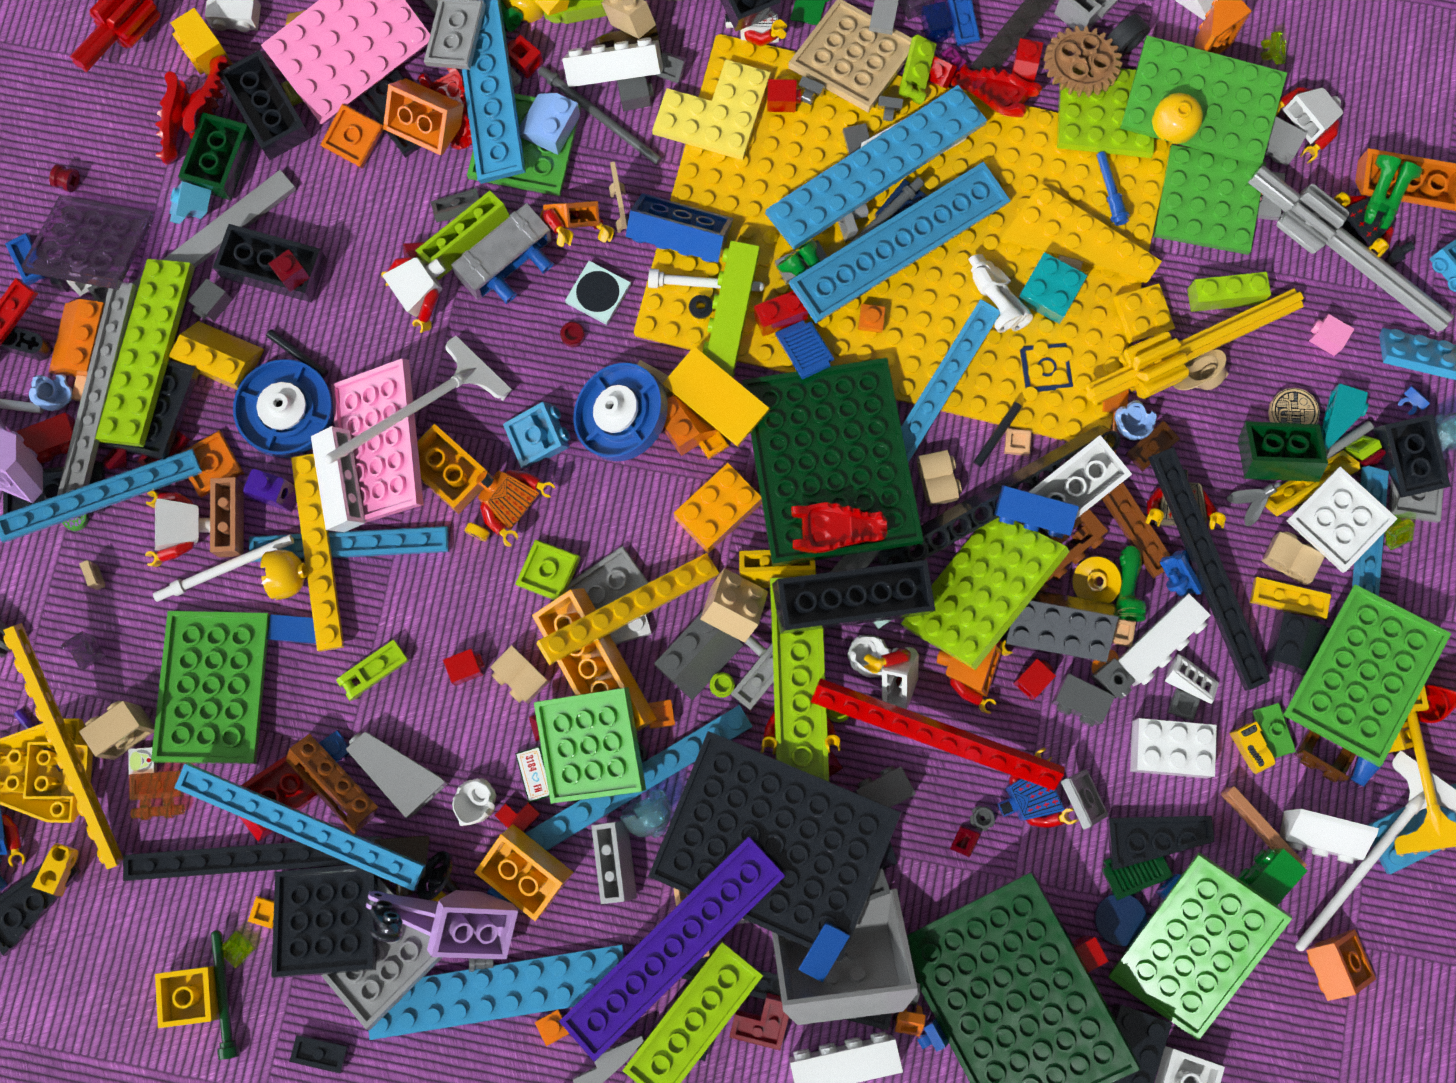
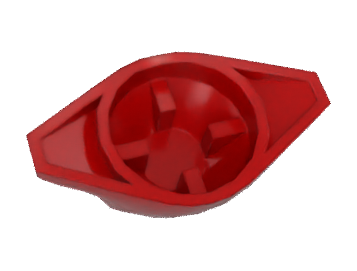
M1426 685L1425 690L1429 709L1417 711V716L1420 722L1437 723L1444 720L1456 708V691L1442 686Z

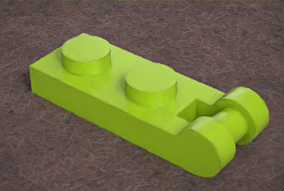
M918 34L912 37L899 95L904 98L910 97L913 102L920 105L926 97L925 89L937 44Z
M393 639L338 677L336 682L340 687H344L349 701H353L409 660ZM355 677L361 682L357 686L352 682Z

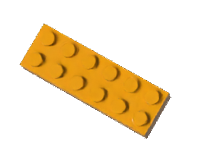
M584 588L570 589L532 616L545 637L594 612L596 609ZM610 634L557 661L575 695L629 687L636 732L657 720Z

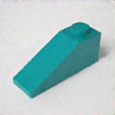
M1339 383L1330 393L1321 428L1325 451L1360 416L1363 417L1366 414L1369 403L1366 402L1368 392Z

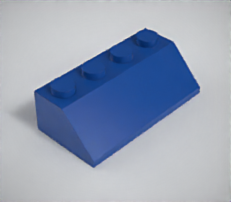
M642 193L630 210L625 237L632 238L633 241L638 243L646 242L653 244L659 249L675 250L684 256L693 255L700 257L706 262H719L724 252L733 218Z

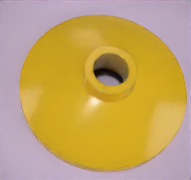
M1090 557L1082 561L1075 569L1073 588L1078 598L1111 603L1120 593L1122 585L1121 573L1118 567L1109 559ZM1098 577H1102L1104 580L1102 586L1097 584Z

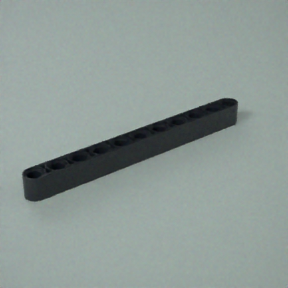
M1103 425L1093 427L921 525L923 544H917L913 551L910 552L913 545L879 550L877 555L878 562L881 566L922 561L1000 517L994 515L997 506L996 500L1000 496L1002 485L1018 489L1019 485L1023 483L1020 490L1029 492L1058 469L1062 460L1068 461L1099 435L1102 438L1107 435L1105 441L1115 451L1121 441L1119 434ZM1044 471L1043 476L1039 478L1040 473ZM981 507L979 513L975 515V511ZM959 519L958 525L953 527L955 521ZM938 531V535L932 539L933 534ZM893 556H895L894 561H893L892 563L888 564L890 558H892Z

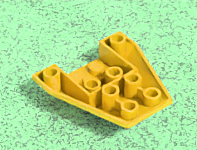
M79 718L64 719L91 782L93 752L79 732L85 727L83 720ZM44 723L1 738L0 805L47 823H74L79 815L76 806L78 801L75 794L71 793L67 787V776L64 769L59 772L55 767L57 765V753L54 746L50 745L47 741L45 734L47 730Z

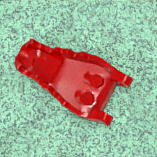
M223 54L211 59L210 72L205 83L191 94L189 104L182 112L183 129L189 133L191 140L202 112L214 115L212 110L219 108L216 99L224 98L220 91L225 89V86L221 83L222 79L218 73L230 65Z
M964 64L960 70L956 71L951 80L953 87L959 85L963 91L974 95L994 111L1010 117H1023L1027 112V107L1024 103L1029 97L1038 96L1042 91L1040 84L1027 82L1014 72L1008 74L1004 69L998 73L994 67L990 70L983 67L981 71H978L976 69L970 70Z
M447 68L449 73L433 83L426 73L418 76V79L422 86L464 104L461 127L451 141L450 146L457 150L469 147L472 144L461 70Z
M168 71L164 76L167 83L166 94L159 103L162 109L157 111L161 121L155 123L160 128L156 135L162 138L160 144L163 146L162 151L156 153V156L161 158L165 165H171L178 158L177 135L179 128L183 125L182 112L189 104L190 99L186 83L179 80L174 72Z
M829 502L808 506H793L791 508L792 517L802 518L803 540H793V549L798 551L824 553L861 542L880 541L887 535V520L881 511L876 513L862 512L860 509H855L851 506L842 507L838 503L831 504Z

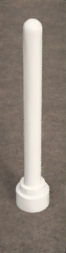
M649 268L648 288L658 289V286L669 284L721 289V286L717 285V278L666 275L664 272H659V269ZM753 282L752 291L760 292L764 290L762 282Z

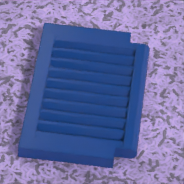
M802 320L775 333L801 379H805L830 367L829 362L835 359L812 321L805 324Z

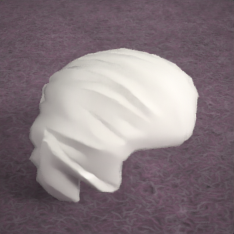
M859 635L852 641L847 655L851 667L863 676L882 677L884 666H882L878 673L874 674L864 668L865 665L869 664L864 660V657L867 654H872L880 659L882 655L891 653V649L879 637Z
M483 778L463 782L458 787L453 797L452 808L459 820L460 826L483 822L492 815L495 810V790Z

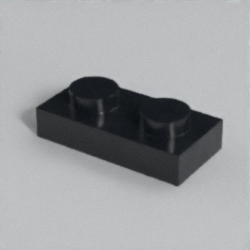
M298 1034L294 1041L289 1062L341 1074L343 1073L349 1046Z

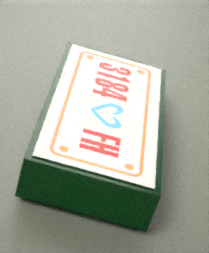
M538 746L515 753L528 803L548 798L549 791L541 747Z

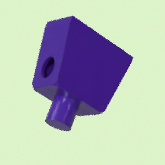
M256 469L251 470L243 490L247 498L292 512L297 500L295 485L281 477ZM286 490L285 496L281 498L282 491Z

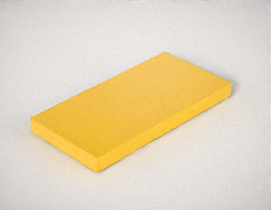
M695 346L662 383L663 386L737 447L740 446L770 410L769 407Z

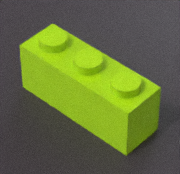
M1267 272L1195 279L1187 289L1191 312L1258 305L1265 302L1271 295Z

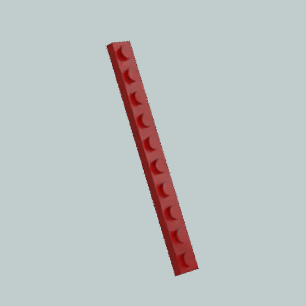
M821 678L812 695L811 703L1054 791L1064 775V766Z

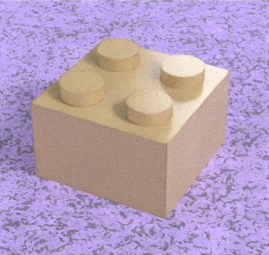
M724 568L710 588L700 620L745 643L759 625L768 591Z
M117 701L107 708V712L102 716H96L85 723L86 727L79 732L95 757L115 760L127 752L128 749H131L154 733L155 727L141 706L126 701Z

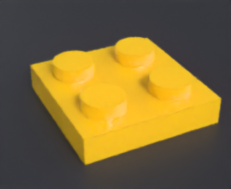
M1159 283L1113 298L1129 344L1175 329Z

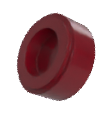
M568 322L560 330L561 340L568 347H577L585 339L584 329L577 322Z

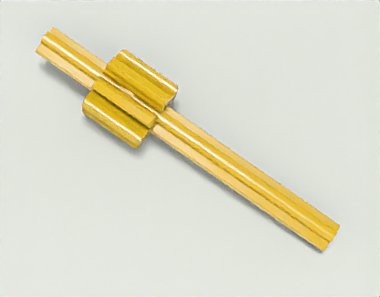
M1295 288L1181 341H1178L1177 338L1172 340L1169 332H1161L1120 353L1119 361L1124 367L1086 384V396L1089 401L1092 400L1093 404L1096 405L1128 389L1132 392L1136 390L1137 396L1142 399L1154 395L1188 377L1189 369L1185 366V363L1303 308L1302 300L1304 297L1301 292L1297 293Z

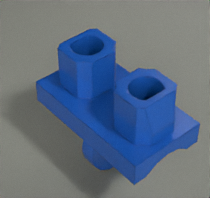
M1186 550L1175 551L1172 556L1162 557L1160 560V564L1169 578L1166 583L1168 590L1171 592L1176 591L1179 597L1191 593L1198 595L1203 591L1194 568H1191L1189 564L1190 558Z

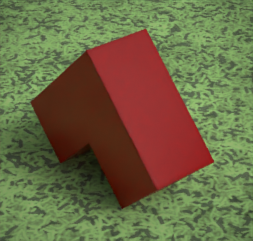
M527 803L518 814L508 804H505L494 816L507 828L514 824L525 833L540 817L541 813L530 803Z

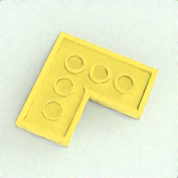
M726 59L712 101L666 88L652 129L653 135L743 160L768 86V79L771 77V72Z

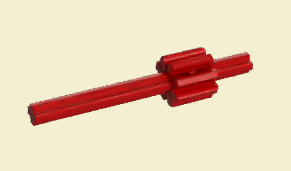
M98 0L89 10V14L95 19L93 22L97 27L69 56L73 60L72 62L77 67H81L85 72H88L115 41L126 49L133 48L160 19V12L156 10L157 6L153 0Z

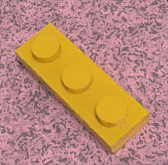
M1256 577L1253 581L1249 603L1325 620L1328 616L1331 594Z

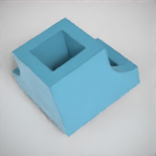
M183 181L177 188L174 187L170 198L172 202L169 212L171 214L170 222L180 224L187 216L201 219L207 213L211 190Z

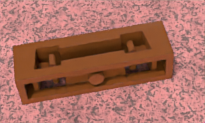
M1090 509L1075 519L1073 530L1078 526L1080 530L1072 536L1077 543L1084 537L1087 538V541L1083 544L1079 543L1070 550L1039 591H1045L1049 587L1047 582L1053 577L1057 581L1068 572L1065 568L1068 564L1073 562L1076 565L1087 555L1084 551L1090 546L1095 549L1105 541L1102 536L1108 530ZM1064 534L1063 539L1053 537L1052 539L1063 544L1070 536Z
M310 733L289 748L286 758L287 763L353 834L374 818L378 806Z

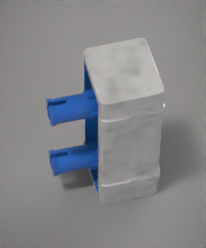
M526 203L516 212L514 211L510 214L509 218L470 250H466L459 259L451 264L454 273L478 301L493 289L504 303L508 304L517 296V293L513 291L504 279L528 259L533 261L542 274L553 267L554 263L541 250L551 241L550 229Z

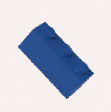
M1002 485L994 515L1000 516V522L1014 525L1015 521L1022 522L1025 529L1038 532L1039 527L1049 530L1048 535L1063 539L1064 534L1071 536L1079 506Z

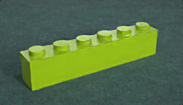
M730 241L729 248L725 247L722 262H726L725 270L719 272L717 285L721 286L719 295L715 294L712 309H716L715 317L709 319L707 332L711 333L709 342L705 341L703 347V354L732 378L735 373L760 254L759 246Z

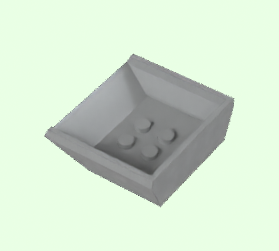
M897 888L891 889L890 894L865 902L842 962L835 961L823 982L799 970L810 948L772 932L783 1011L797 1025L903 1012L917 995L918 988Z

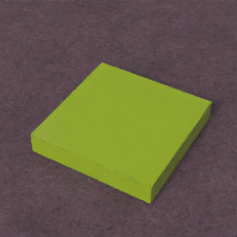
M535 539L515 585L555 600L566 593L581 557Z

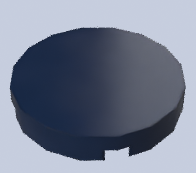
M1114 894L1103 898L1094 911V924L1103 940L1112 945H1130L1147 923L1144 907L1132 896L1117 901Z

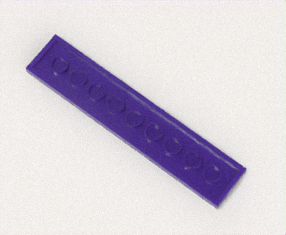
M749 836L559 1022L595 1062L756 906L786 874Z

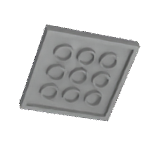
M378 878L377 891L396 895L383 879ZM377 924V932L387 934L380 930L381 927ZM402 924V937L398 941L383 942L377 940L376 970L324 974L321 976L364 1028L371 1030L443 958L431 957L427 951L429 935Z

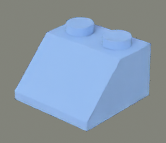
M558 93L538 94L519 127L521 138L559 155L580 117L578 103Z

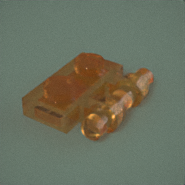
M181 770L130 774L129 800H140V808L131 809V818L151 820L152 817L164 816L167 819L174 818L175 815H184V804H174V797H184V792L175 789ZM163 798V806H151V799Z

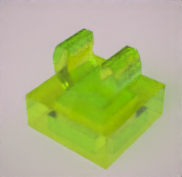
M1281 31L1271 32V40L1261 41L1263 49H1270L1267 52H1261L1260 56L1262 60L1273 58L1276 65L1285 64L1286 40Z
M1397 517L1398 519L1393 523V526L1384 532L1386 535L1385 544L1391 551L1413 540L1415 524L1409 518L1402 521Z
M238 930L226 940L222 949L224 951V958L234 968H239L256 950V947Z

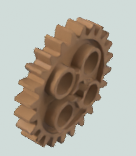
M1075 26L1074 32L1066 28L1064 34L1059 31L1057 37H1052L1050 44L1047 45L1043 61H1046L1044 69L1049 70L1047 77H1054L1053 85L1061 84L1059 90L1068 88L1069 95L1073 91H1077L1078 97L1081 96L1082 92H1085L1087 97H1090L1092 91H1094L1098 96L1101 90L1108 91L1109 86L1114 85L1120 74L1122 66L1120 58L1122 54L1116 53L1119 47L1111 46L1112 39H1104L1105 32L1100 36L1097 35V28L1092 32H1089L1088 26H1085L1083 31H1080L1079 27Z

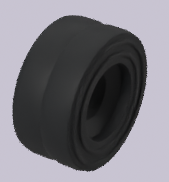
M1133 14L1116 26L1106 40L1112 39L1111 46H1118L1119 48L1116 53L1122 54L1121 57H1123L1143 41L1149 33L1150 27L1143 21L1140 15Z

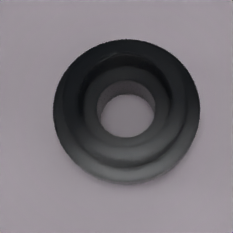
M697 295L690 300L689 311L693 317L705 319L711 315L713 303L709 297ZM699 303L705 304L704 309H698L696 306Z

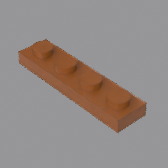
M1122 482L1105 495L1102 500L1130 544L1140 551L1142 563L1151 577L1155 578L1165 572L1160 564V560L1162 557H1169L1170 554L1150 523L1147 524L1145 522V515Z

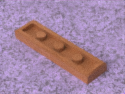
M1235 786L1227 787L1221 792V796L1270 849L1284 848L1304 868L1307 866Z

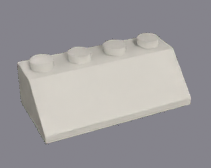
M1099 435L1031 489L1029 493L1079 506L1077 519L1131 476L1132 473L1102 436ZM1042 528L1048 535L1049 530Z

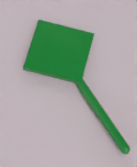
M795 0L790 20L817 26L821 20L825 3L830 0Z

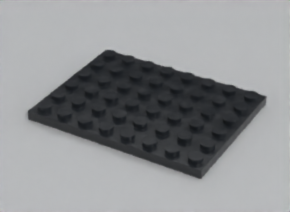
M708 731L648 877L689 895L750 836L786 876L742 919L808 948L812 947L823 926L828 921L850 935L836 959L842 962L902 812Z

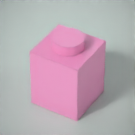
M1328 314L1323 320L1318 319L1310 330L1313 335L1309 342L1335 356L1344 348L1354 328Z

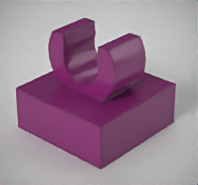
M952 45L937 56L957 66L956 71L960 70L967 63Z

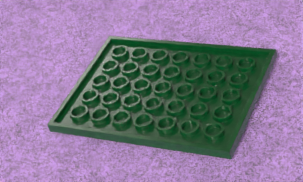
M887 358L830 366L805 379H801L796 371L742 380V386L770 408L750 434L772 567L923 544V536ZM829 502L831 504L838 503L842 507L851 506L852 508L860 509L862 512L876 513L881 511L887 520V535L880 541L861 542L824 553L798 551L793 549V540H803L802 518L792 517L791 508L793 506H808Z
M1033 871L907 934L916 982L920 983V990L970 1083H1112L1140 1070L1141 1066Z

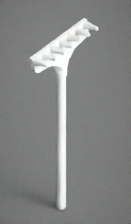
M455 336L447 342L445 347L457 363V370L454 376L329 452L325 456V461L329 464L334 463L447 392L460 387L462 384L470 383L481 386L495 398H501L502 401L505 400L512 389Z
M1400 751L1392 761V766L1408 782L1410 795L1409 802L1405 806L1406 808L1296 942L1295 947L1298 951H1304L1412 817L1427 807L1418 764L1404 752ZM1431 772L1438 805L1456 814V790Z

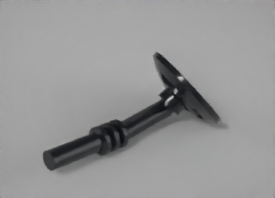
M440 851L427 862L425 877L420 879L417 885V893L420 899L432 900L444 888L450 893L455 890H461L451 878L453 860L448 852ZM443 861L442 866L435 868L438 863Z

